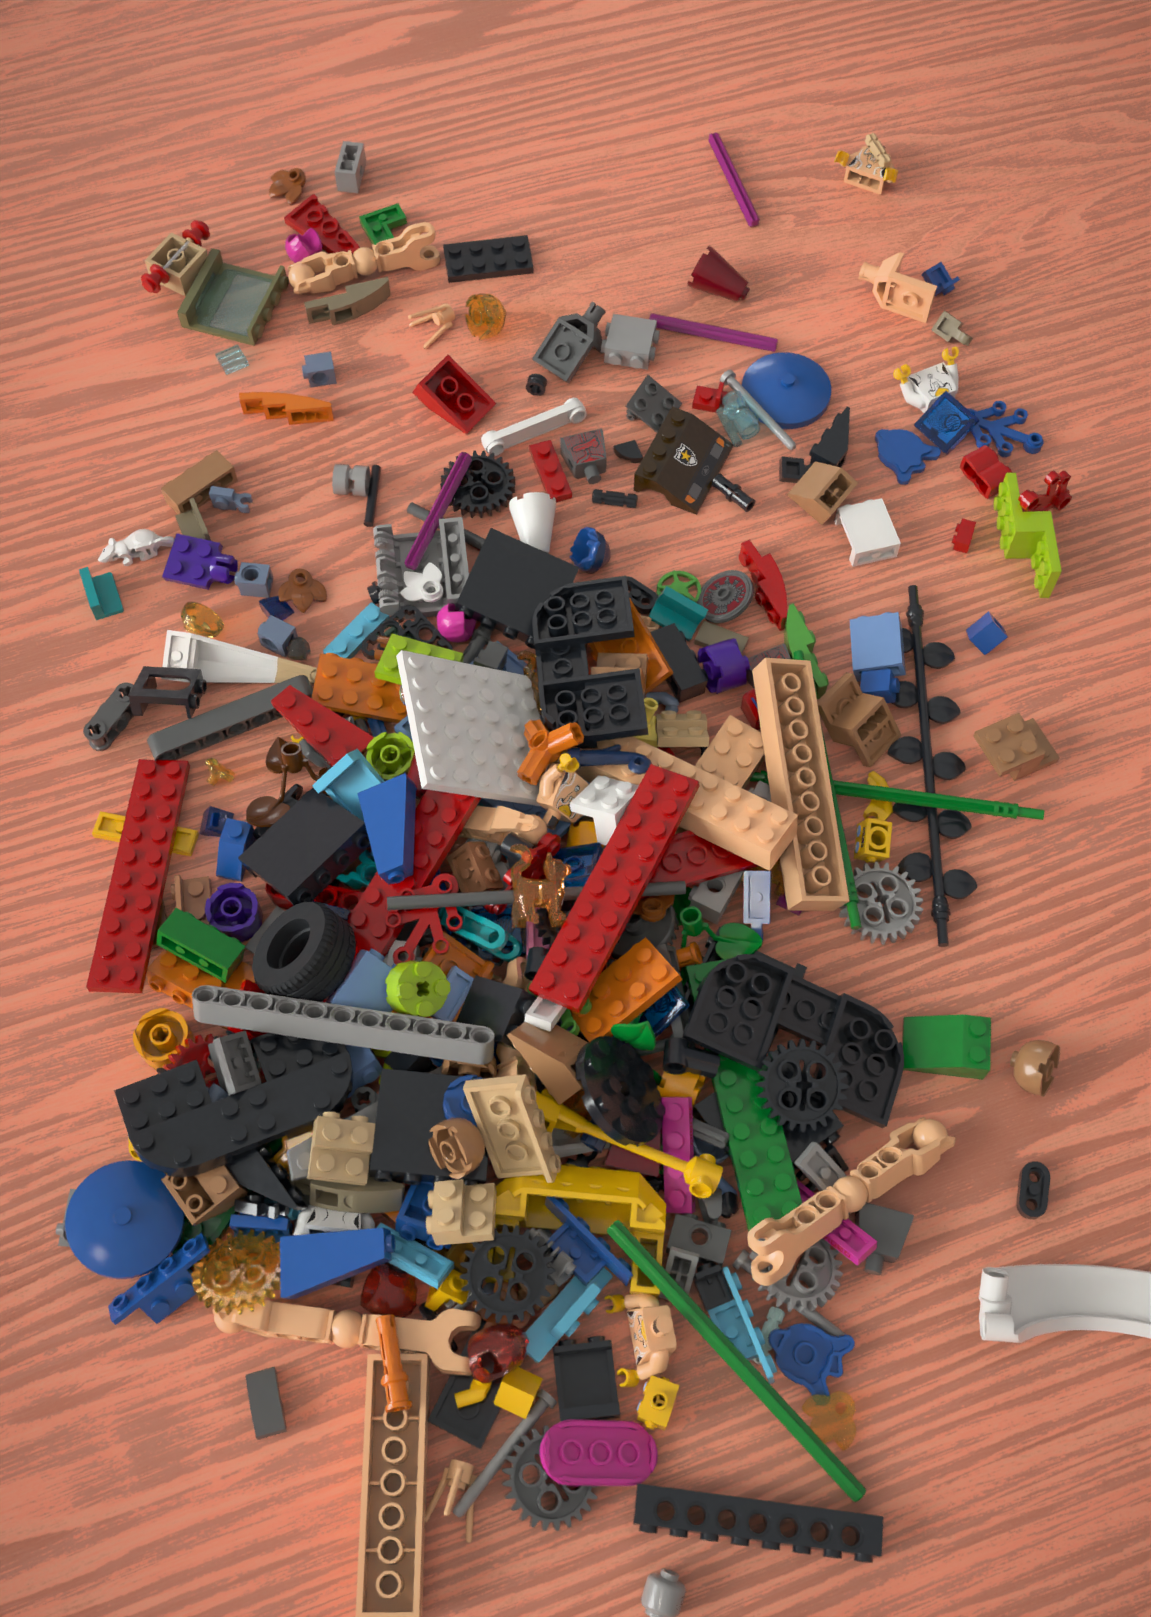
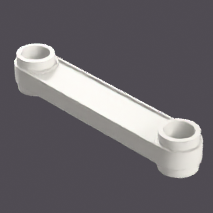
M570 398L561 406L499 431L491 430L486 432L481 438L482 445L489 455L494 453L495 456H498L509 447L571 422L574 424L579 423L585 419L587 412L583 403L578 398Z

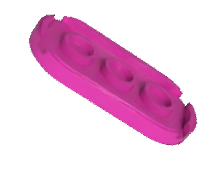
M564 1420L553 1425L545 1433L540 1445V1459L548 1476L562 1485L629 1487L644 1482L654 1471L657 1464L658 1451L653 1437L644 1430L643 1426L636 1422Z

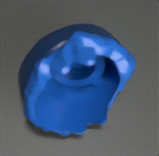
M585 527L581 529L576 536L574 545L570 548L572 552L570 559L581 571L593 574L610 561V547L604 535L596 531L595 528Z

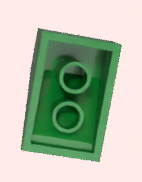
M972 1015L904 1017L902 1036L904 1052L903 1070L983 1080L990 1071L991 1018Z

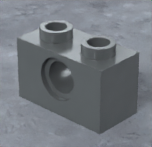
M691 1213L676 1214L666 1253L669 1254L671 1246L700 1254L699 1263L707 1264L713 1262L714 1266L723 1265L731 1230L726 1229V1225L718 1221L710 1220L709 1223L699 1221V1217ZM696 1232L704 1234L707 1242L703 1245L695 1244L691 1238L692 1234Z

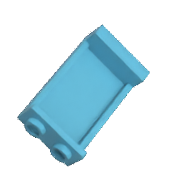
M355 749L340 759L312 786L318 794L326 791L333 801L364 821L357 793L385 781L361 752Z

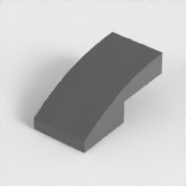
M275 1367L245 1375L257 1440L287 1432L284 1407L280 1398L278 1376Z

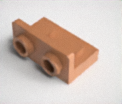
M466 842L447 857L461 893L500 890L504 887L485 842Z
M174 875L175 884H171L172 899L176 900V908L183 912H189L196 919L209 924L205 914L206 900L212 896L209 876L183 880L180 875Z

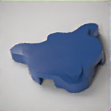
M881 429L875 435L880 461L895 472L897 481L901 485L908 484L912 474L922 473L925 470L926 464L923 460H937L940 457L941 450L938 447L925 444L917 435L910 431Z
M798 1323L784 1329L776 1328L768 1336V1343L774 1350L776 1363L783 1375L794 1383L805 1386L817 1405L824 1406L829 1403L830 1393L826 1378L828 1376L836 1378L842 1376V1357L853 1350L855 1346L854 1339L847 1334L829 1335L821 1328L809 1323Z

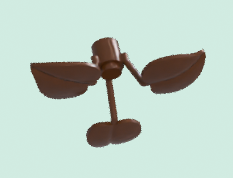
M277 737L267 753L265 763L269 771L276 774L282 773L280 796L278 799L271 796H263L253 800L246 810V822L257 827H271L290 809L289 805L282 803L285 797L287 772L298 773L302 770V767H305L311 778L317 781L332 767L322 768L319 774L316 775L311 769L308 759L303 755L299 743H288ZM326 791L322 792L326 796L330 797Z

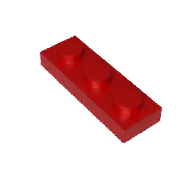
M547 440L529 445V452L545 492L550 494V499L554 497L556 503L572 499L571 488L552 441Z

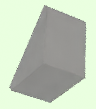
M671 1246L665 1270L689 1295L700 1254ZM660 1291L659 1298L668 1300Z

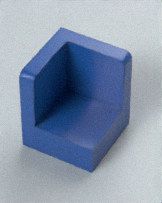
M989 611L966 629L969 640L984 655L1008 638L1004 627Z

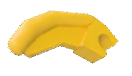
M871 771L868 774V785L889 787L886 780L875 771ZM872 799L864 811V819L873 816L879 820L886 821L893 812L892 802Z

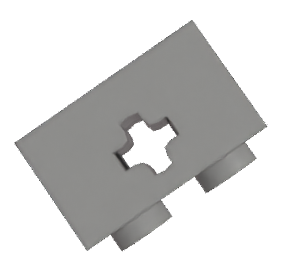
M343 141L335 168L338 191L359 192L366 166L364 143Z

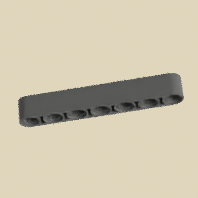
M305 675L293 677L151 734L147 739V743L155 762H157L156 760H177L283 717L272 706L271 700L289 685L312 698L313 687L308 677Z

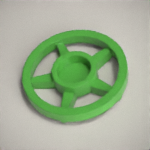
M673 570L665 574L657 584V596L660 595V590L663 591L668 586L696 603L699 600L701 585L698 579L688 572ZM678 576L688 578L691 581L685 583L680 581ZM674 578V582L671 585H662L667 579ZM693 585L697 588V596L695 598L688 593L689 588Z

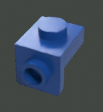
M942 261L921 274L925 282L937 286L935 296L940 293L946 295L955 289L954 284L960 280L958 276L951 279Z

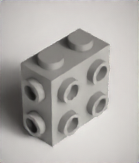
M613 314L611 323L607 322L605 336H607V340L603 339L601 345V353H604V363L648 370L649 362L654 361L656 348L653 345L658 344L660 330H656L657 321Z

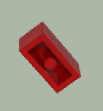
M962 518L961 523H957L955 529L957 535L953 536L952 544L954 546L952 550L967 554L976 522Z

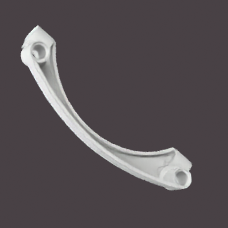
M1031 1264L996 1268L986 1267L982 1269L979 1300L981 1302L979 1322L982 1340L1022 1343L1042 1334L1068 1330L1109 1331L1151 1339V1272L1079 1264Z

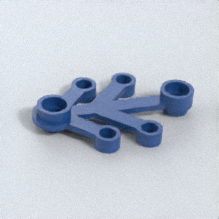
M995 401L992 407L980 411L974 409L962 410L970 419L976 421L975 424L967 425L964 430L972 432L978 448L984 445L989 447L992 438L998 448V454L1001 457H1009L1012 453L1013 445L1004 440L1002 436L1024 443L1023 448L1027 453L1037 454L1041 451L1044 441L1040 434L1031 433L1027 435L1007 427L1014 424H1024L1028 417V412L1025 409H1016L1014 415L994 421H988L986 418L994 415L998 417L1004 415L1006 404L1003 401ZM980 428L987 430L990 436L983 434Z

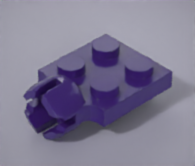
M176 533L162 578L166 581L209 590L213 582L232 583L235 580V576L229 575V571H238V561L232 555L222 554L223 546L219 542Z

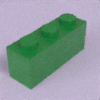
M178 908L174 909L157 932L156 945L225 983L243 961L245 945L238 939L228 937L219 932L213 925L205 924L196 919L191 913L183 912Z

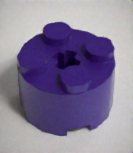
M735 638L699 649L697 661L698 664L703 663V669L708 675L706 688L710 693L716 692V694L747 684L746 670L750 669L747 656H742Z
M227 883L219 886L210 899L207 898L205 914L209 924L216 927L219 932L228 937H234L240 942L251 939L262 926L263 920L262 909L256 895L241 883Z

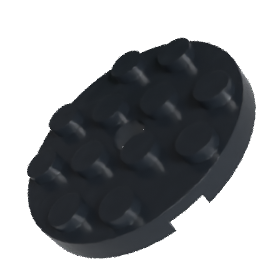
M599 1036L586 1043L577 1056L576 1080L582 1082L585 1095L581 1098L595 1123L611 1139L625 1146L634 1144L638 1147L653 1140L661 1130L665 1108L662 1104L660 1092L657 1089L658 1086L654 1079L652 1067L642 1060L635 1052L633 1046L617 1038Z

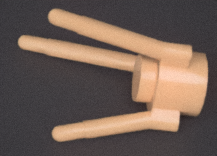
M443 304L439 307L408 316L409 319L425 316L411 322V327L431 319L434 320L436 325L443 326L423 346L424 349H427L447 329L453 326L451 321L455 320V314L449 304Z
M451 1460L449 1468L444 1469L443 1477L427 1507L425 1522L429 1520L447 1482V1486L451 1487L444 1514L446 1516L450 1515L457 1490L465 1491L466 1485L469 1489L477 1479V1476L472 1475L474 1465L459 1460ZM474 1503L467 1510L466 1514L467 1543L472 1541Z

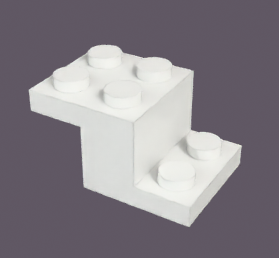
M598 775L570 802L571 812L593 817L597 843L606 846L639 785Z

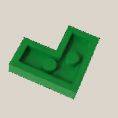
M399 203L359 216L361 226L371 244L374 245L394 238L390 230L407 224V218Z

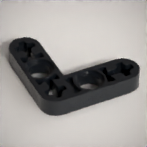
M412 605L402 607L365 637L362 642L363 655L368 659L375 660V651H368V644L375 645L378 635L386 636L384 630L388 627H394L397 629L399 636L405 637L409 634L414 640L432 645L438 639L439 641H437L436 646L453 650V647L445 637ZM405 614H414V621L407 620L403 623V630L400 624L405 620ZM427 629L431 631L433 636L430 640L425 641L419 637V632ZM380 643L377 645V650H385V648L380 647Z

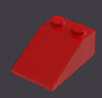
M449 354L418 383L412 392L428 409L465 434L497 404Z

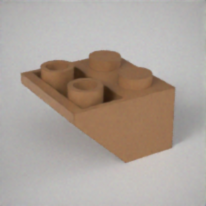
M814 462L787 495L823 525L856 487L858 482L841 467Z
M226 1165L195 1176L173 1177L166 1175L161 1179L193 1226L226 1212L235 1205V1199L245 1197L249 1192L246 1187L238 1184Z

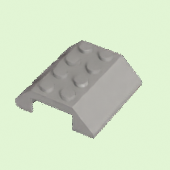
M463 517L439 519L440 530L435 532L416 570L405 567L404 561L419 532L393 535L391 524L378 525L373 528L374 546L380 549L375 552L378 586L383 588L379 592V606L382 613L392 616L402 607L412 605L425 617L437 616L438 612L445 605L451 603L456 606L469 576ZM428 563L434 564L442 574L440 584L443 587V596L436 602H426L424 600L414 602L403 598L400 592L406 588L404 572L411 571L423 574L424 568ZM406 613L405 619H414V614L408 615Z

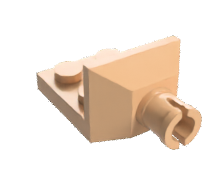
M899 252L885 259L881 267L868 264L867 262L863 263L858 279L874 284L873 293L881 308L924 323L927 322L937 286L900 274L904 253Z

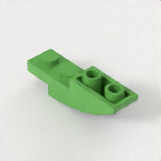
M793 603L789 605L784 628V644L791 659L794 660L793 653L795 651L802 650L804 659L811 661L816 698L820 699L826 693L827 686L829 685L828 678L824 672L821 673L817 658L812 653L816 643L815 635L811 630H808L805 625L804 615L796 609Z

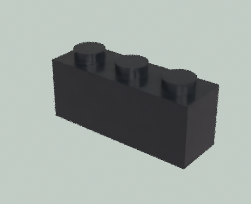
M675 623L651 631L652 637L673 671V674L666 679V682L679 703L704 694L708 675L697 663L695 652L690 650L686 644L684 633L678 630Z

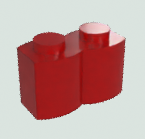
M986 445L964 456L960 464L963 474L974 483L977 490L986 499L998 494L999 485L1004 481L1006 473H1012L1008 466L999 461L997 453Z

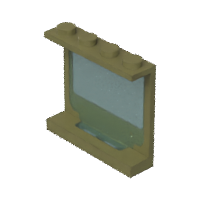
M212 248L177 311L181 326L255 346L258 339L263 335L266 323L271 320L272 311L279 304L283 290H286L289 281L286 276L285 267L280 265L274 276L223 263L220 250Z

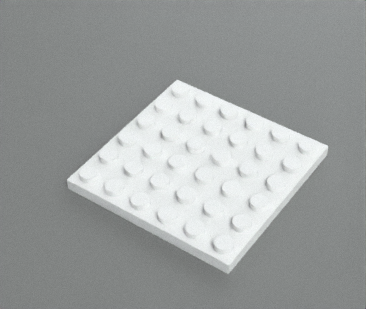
M401 650L396 657L422 789L540 806L536 801L539 793V782L537 785H530L517 776L518 769L530 751L529 742L523 734L525 731L524 725L529 720H541L531 676Z

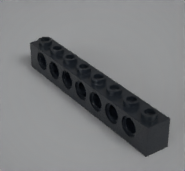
M637 1484L633 1525H639V1532L657 1534V1529L662 1528L670 1530L669 1536L688 1538V1532L699 1533L700 1540L718 1542L719 1536L731 1538V1544L749 1546V1541L751 1540L762 1542L761 1548L780 1550V1545L792 1546L793 1553L811 1555V1549L823 1550V1557L842 1559V1553L854 1554V1561L873 1563V1557H882L883 1516ZM666 1502L673 1507L674 1515L671 1520L664 1521L658 1517L657 1507L660 1503ZM696 1506L703 1511L704 1520L700 1525H694L689 1521L687 1513L690 1507ZM721 1511H729L734 1516V1525L731 1529H724L720 1526L718 1516ZM756 1514L763 1518L765 1527L761 1533H755L750 1529L749 1519L752 1515ZM783 1519H790L794 1523L795 1533L792 1537H785L781 1533L780 1523ZM814 1523H820L825 1528L826 1536L821 1542L816 1541L811 1535V1527ZM845 1527L852 1528L856 1533V1542L852 1546L845 1544L842 1540V1531Z

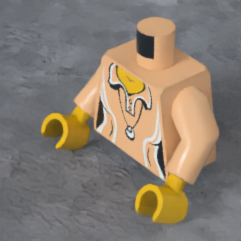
M864 146L859 152L851 155L845 151L838 150L834 162H838L846 168L845 183L881 195L885 181L888 183L896 182L898 170L894 169L893 164L890 167L881 168L869 147Z
M567 753L560 756V764L551 763L548 770L540 777L539 793L536 801L547 811L543 820L546 822L547 828L555 830L559 820L574 823L584 816L571 812L570 802L589 784L575 773L579 768V762L575 757L571 758Z
M621 1294L606 1296L604 1300L611 1299L613 1301V1309L606 1310L607 1313L622 1312L625 1307L628 1309L627 1316L637 1369L621 1368L617 1371V1375H626V1381L620 1384V1387L633 1388L638 1385L639 1379L645 1380L650 1378L651 1375L655 1376L663 1373L668 1367L669 1357L677 1348L669 1305H660L659 1300L651 1294H627L625 1297Z

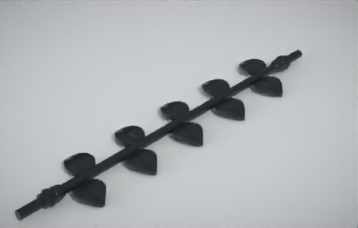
M911 585L908 587L910 606L907 608L906 616L912 633L906 628H902L904 653L912 649L914 652L916 686L908 681H899L900 691L896 693L895 703L891 704L900 708H910L918 702L921 742L915 737H901L890 746L888 755L901 763L910 765L923 759L925 792L936 794L934 775L943 780H953L965 772L966 766L962 759L954 753L941 752L932 757L929 719L940 724H946L958 717L961 712L959 706L948 697L936 696L929 701L927 700L924 664L934 669H941L955 661V655L947 645L940 642H931L923 647L921 627L923 626L924 611L922 606L919 605L918 587ZM895 803L892 813L906 821L919 822L926 817L928 818L931 859L924 853H911L899 862L898 873L908 872L906 878L909 880L915 879V882H923L931 878V876L933 877L934 898L932 900L931 916L937 925L938 946L946 947L949 945L947 922L951 912L945 895L954 899H964L977 889V883L969 873L960 869L949 870L943 875L939 834L950 839L960 838L971 829L970 820L963 813L956 810H944L937 815V808Z

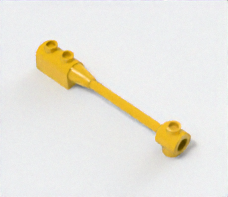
M547 1089L542 1090L541 1093L536 1091V1102L538 1108L542 1109L544 1113V1124L547 1132L552 1133L554 1128L578 1133L584 1132L683 1172L685 1183L690 1185V1193L698 1198H708L717 1189L723 1167L715 1164L716 1159L714 1156L702 1154L700 1157L695 1156L687 1162L645 1144L638 1147L634 1144L622 1145L606 1135L598 1125L588 1122L587 1119L563 1103L559 1105L548 1093Z

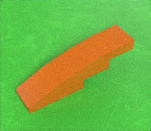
M239 393L243 414L265 413L266 420L288 418L289 425L334 421L330 402L288 393Z

